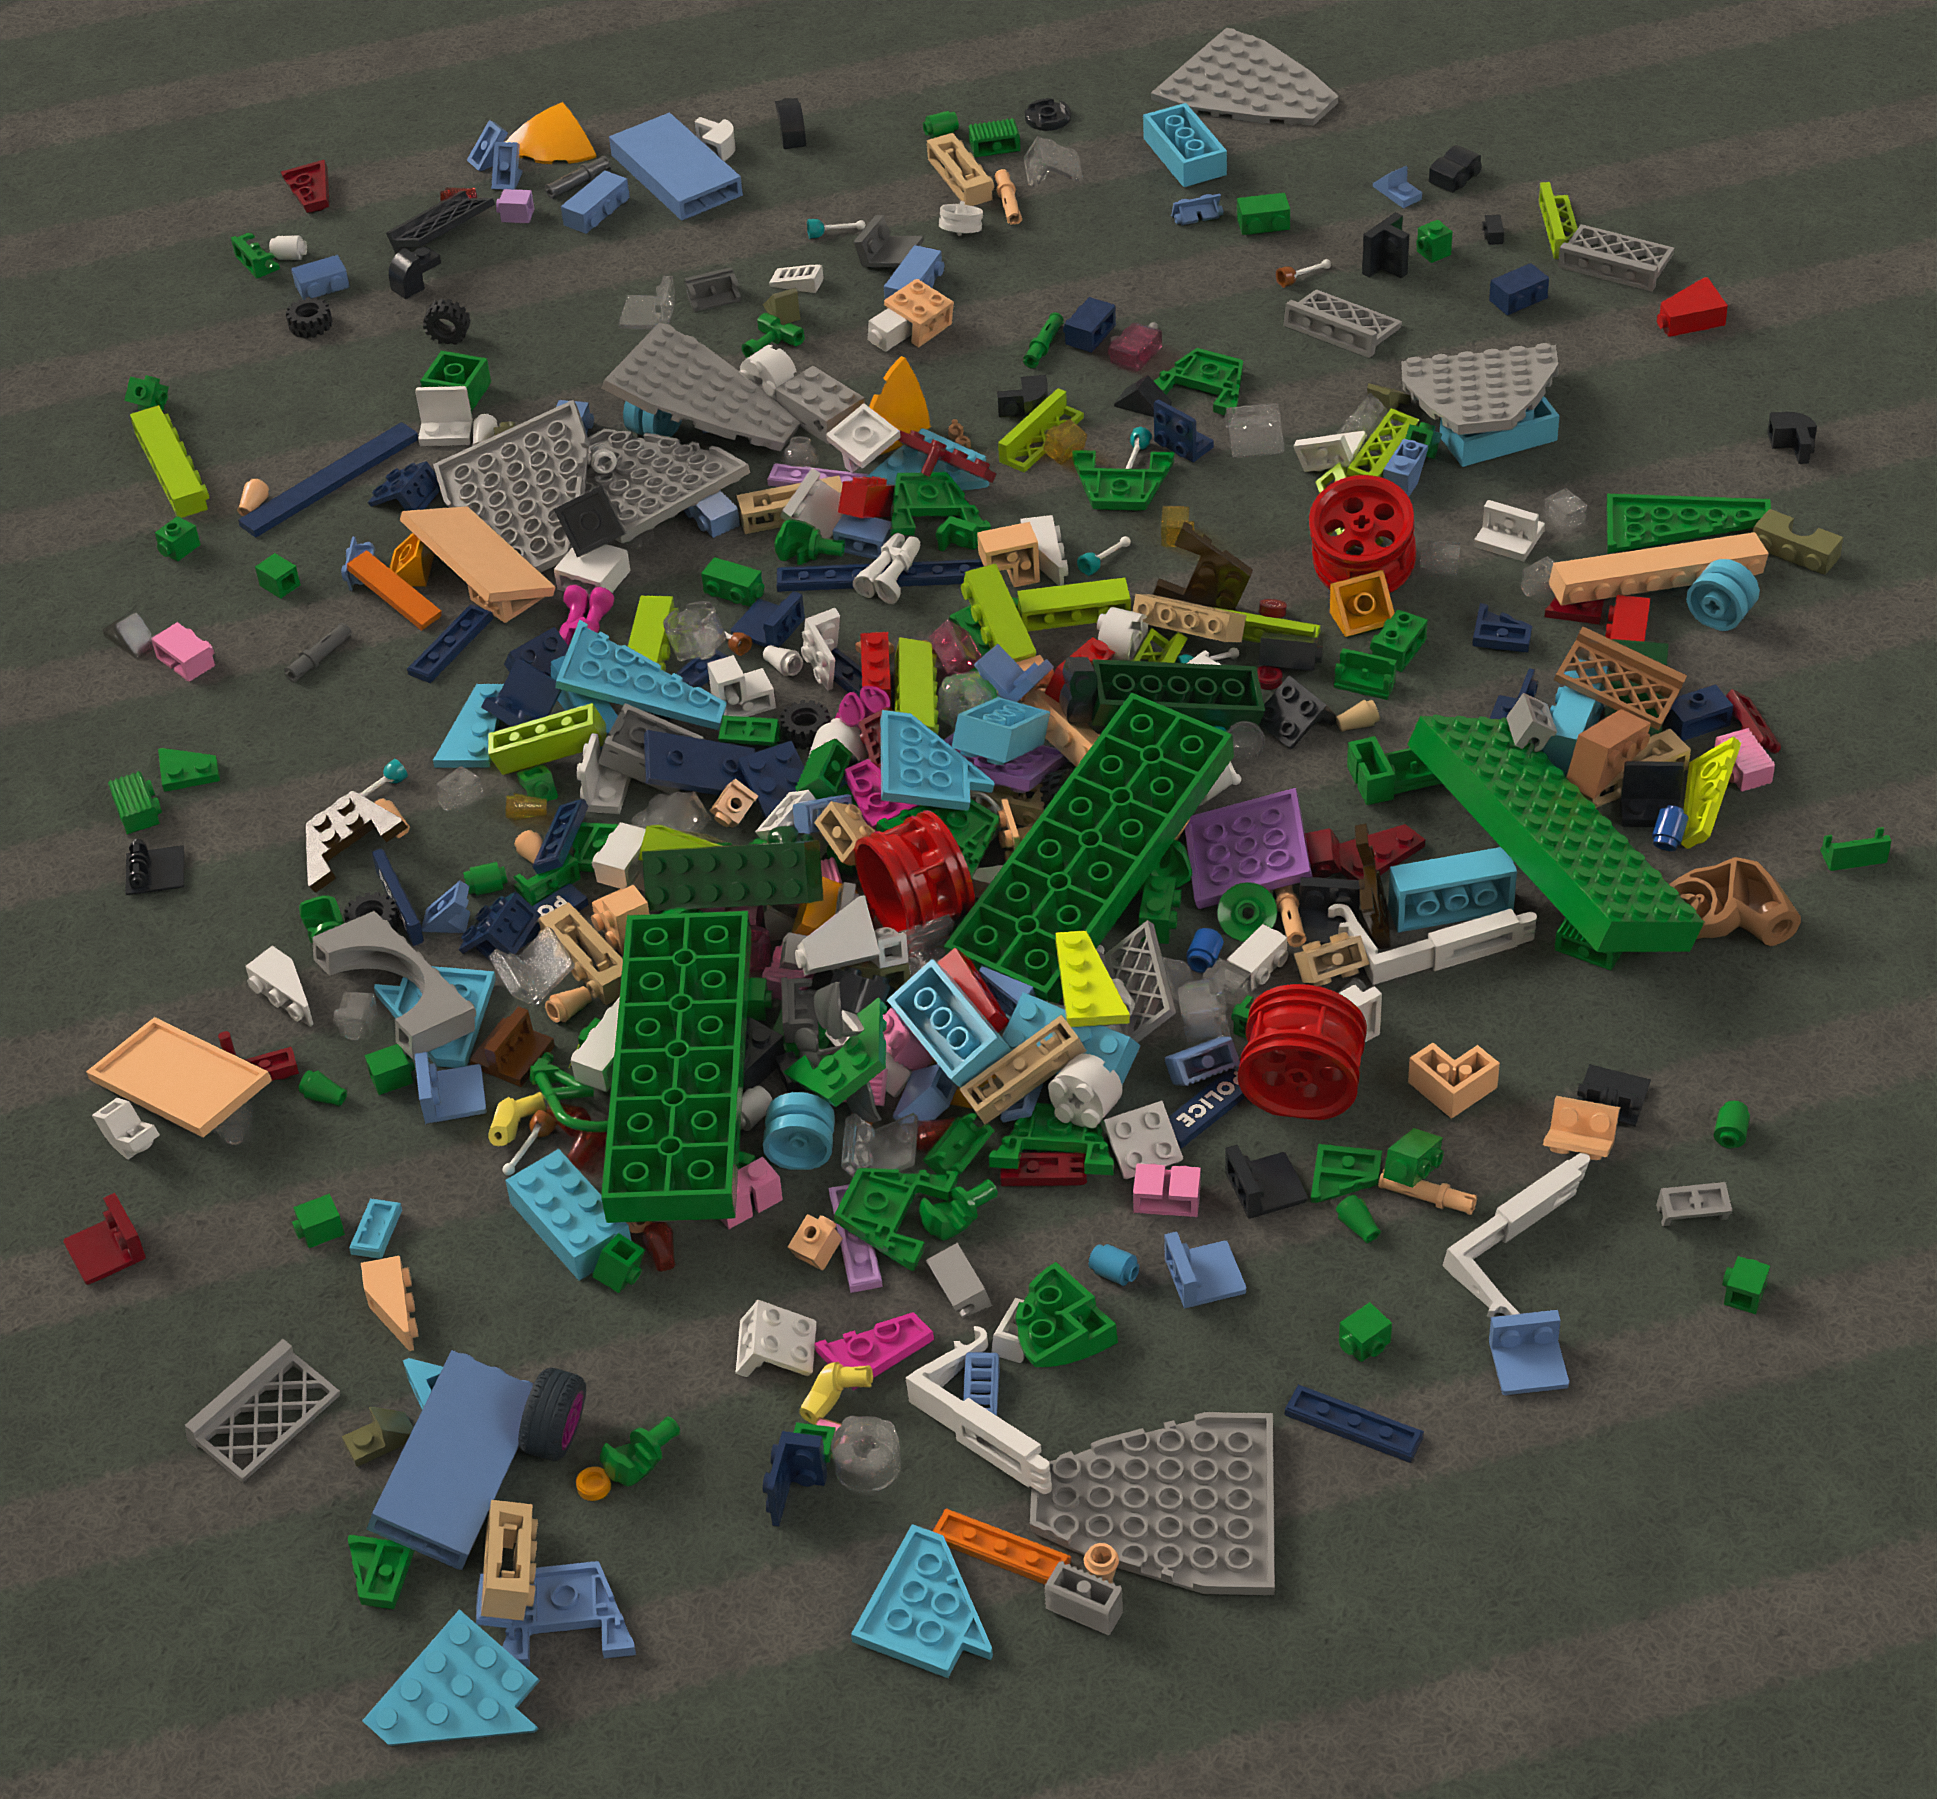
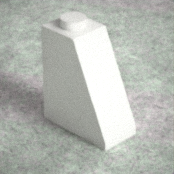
M865 895L857 897L800 942L797 946L798 950H795V959L798 967L803 968L804 975L874 960L880 954Z

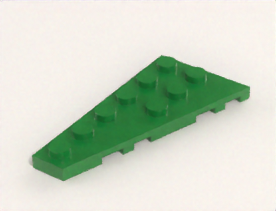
M1607 493V554L1754 528L1763 515L1771 509V500Z

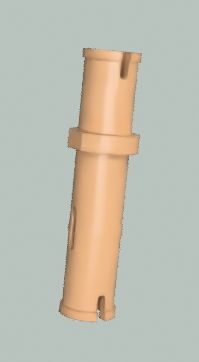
M1005 169L998 170L994 176L997 182L996 191L1002 200L1007 223H1010V225L1019 224L1022 221V216L1015 197V185L1010 180L1009 172Z
M1292 885L1274 889L1277 897L1275 900L1277 910L1281 913L1288 944L1292 947H1300L1305 943L1306 936L1298 911L1299 899L1294 894Z
M1384 1169L1380 1175L1378 1186L1381 1189L1384 1188L1434 1203L1440 1209L1448 1207L1468 1215H1472L1475 1209L1477 1195L1451 1189L1449 1184L1442 1183L1438 1185L1421 1180L1412 1188L1383 1178Z

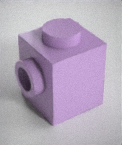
M503 190L500 199H497L496 211L500 213L501 222H530L534 212L531 190Z

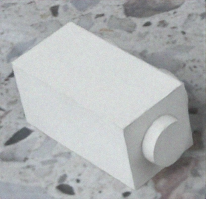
M887 308L869 320L867 340L886 352L912 335L913 323Z
M1262 924L1227 959V980L1249 992H1252L1259 984H1265L1269 979L1270 973L1277 966H1283L1288 958L1287 937L1279 931Z

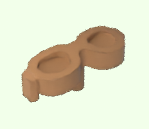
M953 419L952 424L948 428L949 437L955 439V443L970 449L971 441L963 435V426L958 423L957 419Z

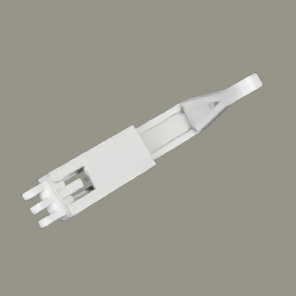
M1334 904L1328 908V917L1342 916L1346 920L1345 923H1340L1338 934L1347 932L1348 936L1361 935L1369 965L1363 967L1373 985L1428 968H1433L1434 971L1517 947V945L1532 941L1535 938L1537 915L1534 912H1527L1516 916L1512 909H1508L1430 932L1426 940L1378 954L1377 947L1361 927L1349 906Z
M1579 1153L1553 1169L1498 1207L1493 1218L1447 1249L1443 1267L1489 1307L1487 1317H1494L1496 1313H1503L1505 1316L1520 1313L1499 1292L1473 1259L1501 1240L1504 1243L1508 1242L1576 1195V1188L1579 1186V1181L1584 1178L1590 1161L1588 1154Z
M974 1326L975 1341L973 1343L963 1345L960 1341H954V1350L915 1370L906 1377L909 1402L954 1431L958 1442L1028 1488L1031 1486L1042 1494L1052 1491L1049 1461L1039 1455L1041 1453V1444L970 1398L962 1401L942 1388L965 1366L966 1353L983 1352L987 1349V1332L983 1328Z

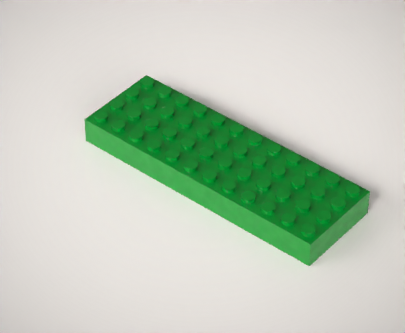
M1131 693L944 945L946 955L954 948H957L970 958L978 972L982 966L1032 986L1036 998L1048 1003L1058 1004L1063 997L1056 948V933L1087 931L1095 949L1098 948L1233 759L1232 734Z
M1441 715L1419 717L1407 744L1409 748L1597 952H1690L1705 921L1696 913L1695 908L1687 904L1680 897L1679 892L1661 877V873L1645 860L1644 855L1636 851L1628 843V839L1612 826L1611 821L1602 816L1595 808V804L1587 800L1579 792V788L1563 775V771L1551 763L1544 752L1534 751L1532 739L1528 741V744L1523 749L1515 746L1505 717L1501 719H1489L1482 716L1479 718H1466L1464 716L1444 717Z
M748 911L627 915L601 1195L606 1223L736 1218L752 938Z

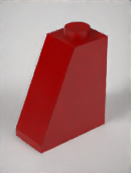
M1705 277L1661 302L1660 314L1657 315V324L1660 329L1665 331L1668 337L1725 326L1728 305L1710 279Z

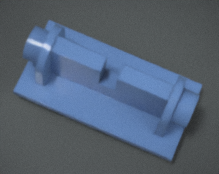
M1206 194L1200 198L1179 200L1173 204L1171 217H1174L1175 223L1181 224V226L1197 223L1199 220L1197 214L1201 215L1202 221L1218 219L1219 216L1223 215L1222 206H1218L1221 195Z
M352 537L350 548L346 549V563L341 569L343 581H347L350 591L353 590L354 584L362 585L364 583L347 570V563L366 550L372 555L376 551L374 545L370 542L357 544L355 537Z

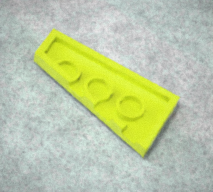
M1734 736L1689 762L1684 801V813L1689 819L1681 842L1687 849L1698 843L1705 842L1711 836L1741 746V742Z
M1087 931L1056 933V948L1066 1021L1070 1027L1130 1023V1014Z

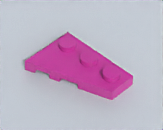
M869 759L845 769V780L862 812L865 822L875 832L876 824L879 820L883 818L890 820L899 816L900 811L904 809L910 811L920 807V805L881 801V770Z
M913 1312L877 1323L872 1330L856 1334L854 1330L843 1334V1339L830 1343L822 1340L814 1343L815 1351L827 1364L839 1362L843 1367L870 1365L874 1378L932 1342L934 1335L933 1331Z

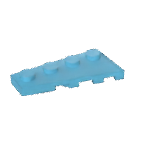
M476 684L434 757V768L490 767L491 758L488 755V733L497 731L499 718L484 710L481 706L486 697H497L504 684Z

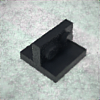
M1395 212L1363 234V275L1370 278L1381 269L1399 278H1403L1408 274L1410 234L1402 231V215Z
M603 485L554 508L577 558L627 534L618 517L622 513L617 504L612 505Z

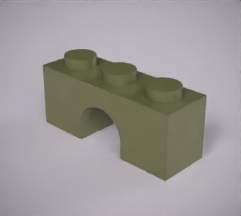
M1769 509L1756 523L1753 531L1757 534L1767 552L1826 575L1841 556L1844 537L1818 528L1815 533L1809 536L1796 535L1792 533L1794 518Z

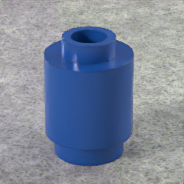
M1669 805L1667 808L1660 809L1652 834L1655 847L1672 852L1676 851L1677 846L1681 845L1689 819L1682 808Z
M1202 928L1196 931L1186 955L1187 964L1193 971L1205 973L1215 966L1224 943L1222 936L1217 931L1210 928Z

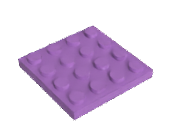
M954 733L944 739L951 747ZM1041 745L1033 749V751L1014 758V760H1010L1004 763V765L989 763L986 757L979 755L977 757L962 755L992 779L994 786H1008L1017 793L1030 791L1042 782V779H1045V775L1055 772L1068 762V759L1057 748Z
M1296 788L1192 815L1185 827L1188 856L1193 874L1191 878L1194 899L1198 909L1219 904L1223 894L1229 888L1239 883H1256L1269 891L1299 883L1301 877L1313 878L1300 801Z

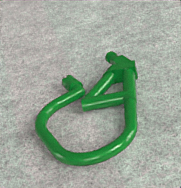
M545 1052L541 1058L537 1059L534 1066H531L530 1081L533 1085H538L556 1119L561 1124L575 1130L594 1133L607 1132L608 1121L580 1120L571 1117L564 1111L559 1100L593 1097L594 1089L591 1086L575 1081L574 1076L552 1065L551 1063L554 1061L553 1054ZM559 1082L566 1087L553 1088L551 1083Z

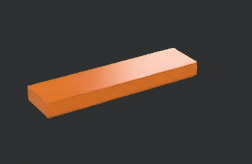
M364 551L347 563V570L421 631L441 617V610L369 551Z
M947 1508L933 1532L944 1536L948 1547L1044 1585L1047 1583L1058 1562L1064 1561L1065 1565L1071 1564L1070 1555Z

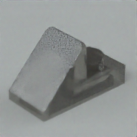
M136 612L128 617L123 616L103 629L104 636L137 660L154 650L151 640L154 636Z

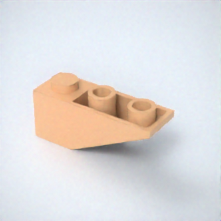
M400 1256L361 1263L363 1286L369 1308L409 1351H413V1338L419 1337L416 1319L410 1318V1312H415V1304L412 1292L407 1293L406 1287L412 1286L409 1267H402Z

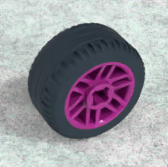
M549 1367L538 1375L528 1396L520 1423L518 1442L522 1451L550 1461H557L565 1456L576 1434L585 1404L586 1383L583 1377L554 1367Z

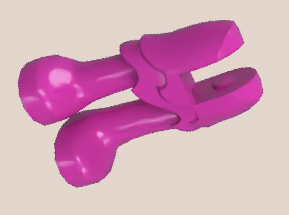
M570 585L566 588L564 602L569 608L570 613L567 621L561 626L559 634L568 646H570L579 620L587 623V628L596 633L599 632L601 618L609 612L614 603V596L608 589L603 587L594 588L589 599L585 589L580 586ZM588 608H589V612H588L587 618L585 619V617H583V616H584V614L587 612V610H588Z
M873 686L862 687L860 698L854 692H849L841 701L835 718H840L847 726L860 729L859 721L885 707H890L889 696L885 691Z

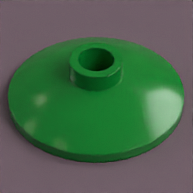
M1251 882L1239 883L1229 888L1221 897L1217 909L1218 920L1227 935L1233 939L1245 942L1262 924L1271 929L1274 927L1277 920V905L1274 897L1265 887ZM1247 908L1254 911V915L1250 919L1243 917V911Z

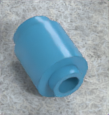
M1098 1244L1091 1252L1088 1264L1089 1268L1093 1269L1096 1275L1122 1286L1136 1279L1139 1272V1264L1135 1255L1109 1244L1104 1246Z

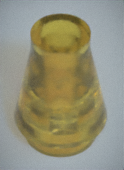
M517 793L506 795V818H513V821L537 816H546L547 799Z

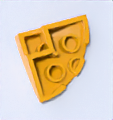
M563 102L531 118L506 141L519 143V158L522 159L524 156L534 158L535 163L552 164L554 160H567L568 164L597 157L582 127Z
M901 356L883 377L887 383L884 385L880 395L875 394L869 407L899 431L910 434L911 430L918 432L922 428L927 430L931 426L920 384L906 358ZM895 441L880 455L893 451L903 444Z

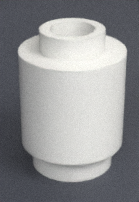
M277 236L270 240L269 249L270 253L275 256L274 258L278 260H302L303 255L307 254V243L301 236Z
M761 1086L748 1088L742 1095L741 1130H751L766 1115V1110L770 1102L773 1101L771 1095Z

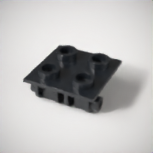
M133 840L129 845L130 853H126V895L184 887V845L148 850L143 840Z
M1589 1064L1583 1084H1579L1577 1100L1620 1107L1618 1123L1636 1127L1651 1079Z

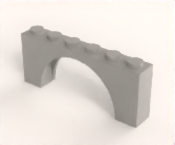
M375 911L312 937L314 961L329 976L354 969H380L399 974L413 982L420 989L422 996L418 1003L407 1013L395 1019L396 1043L412 1059L415 1058L417 1053L429 1052L475 1031L474 1017H476V1010L474 1005L462 997L453 984H449L436 968H433L424 960L420 952H416L407 943L406 939L397 934L391 928L389 922L383 920Z

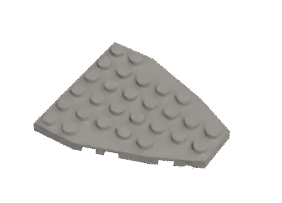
M1226 28L1151 92V100L1170 107L1187 103L1195 114L1198 113V110L1211 112L1213 117H1219L1220 114H1230L1232 119L1270 123V119L1284 120V124L1314 126L1338 104V95L1314 73L1265 40L1238 32L1232 28Z
M660 322L605 378L601 389L648 413L656 415L658 409L672 415L671 420L679 422L680 420L689 419L693 421L697 429L735 440L736 435L745 436L750 440V444L765 446L777 451H781L800 425V422L775 399L768 396L761 387L750 379L743 377L738 373L737 369L705 345L699 343L692 336L676 331L671 325Z
M1548 343L1538 344L1532 348L1515 346L1503 351L1488 349L1484 353L1474 354L1465 351L1455 356L1438 354L1432 358L1411 357L1406 361H1401L1403 390L1411 392V398L1414 401L1419 400V406L1431 418L1436 420L1441 417L1443 425L1451 428L1458 435L1512 430L1517 425V422L1526 417L1525 410L1527 408L1528 410H1533L1539 404L1546 393L1545 387L1552 385V377L1559 375L1556 345Z
M574 400L433 464L443 500L448 508L468 506L540 573L558 565L572 548L554 508L585 493L589 440Z
M603 429L588 437L589 449L585 493L600 485L604 486L612 505L617 504L622 513L618 517L627 534L615 540L623 544L633 540L637 535L646 530L653 529L664 520L675 517L682 510L698 504L702 499L718 493L720 489L729 484L738 482L742 477L749 474L750 470L747 463L719 447L711 446L708 451L700 449L699 443L691 442L689 445H681L679 439L645 433L643 435L644 438H635L631 431ZM598 444L604 445L617 458L615 468L607 474L597 473L591 466L592 449Z
M1204 1412L1194 1415L1193 1421L1178 1425L1175 1424L1174 1420L1165 1422L1164 1428L1145 1433L1142 1428L1103 1438L1091 1443V1449L1076 1455L1070 1451L1060 1455L1056 1460L1049 1461L1052 1491L1050 1493L1042 1494L1031 1487L1030 1532L1085 1556L1086 1552L1094 1544L1105 1543L1117 1552L1119 1556L1117 1568L1202 1594L1274 1595L1273 1413Z

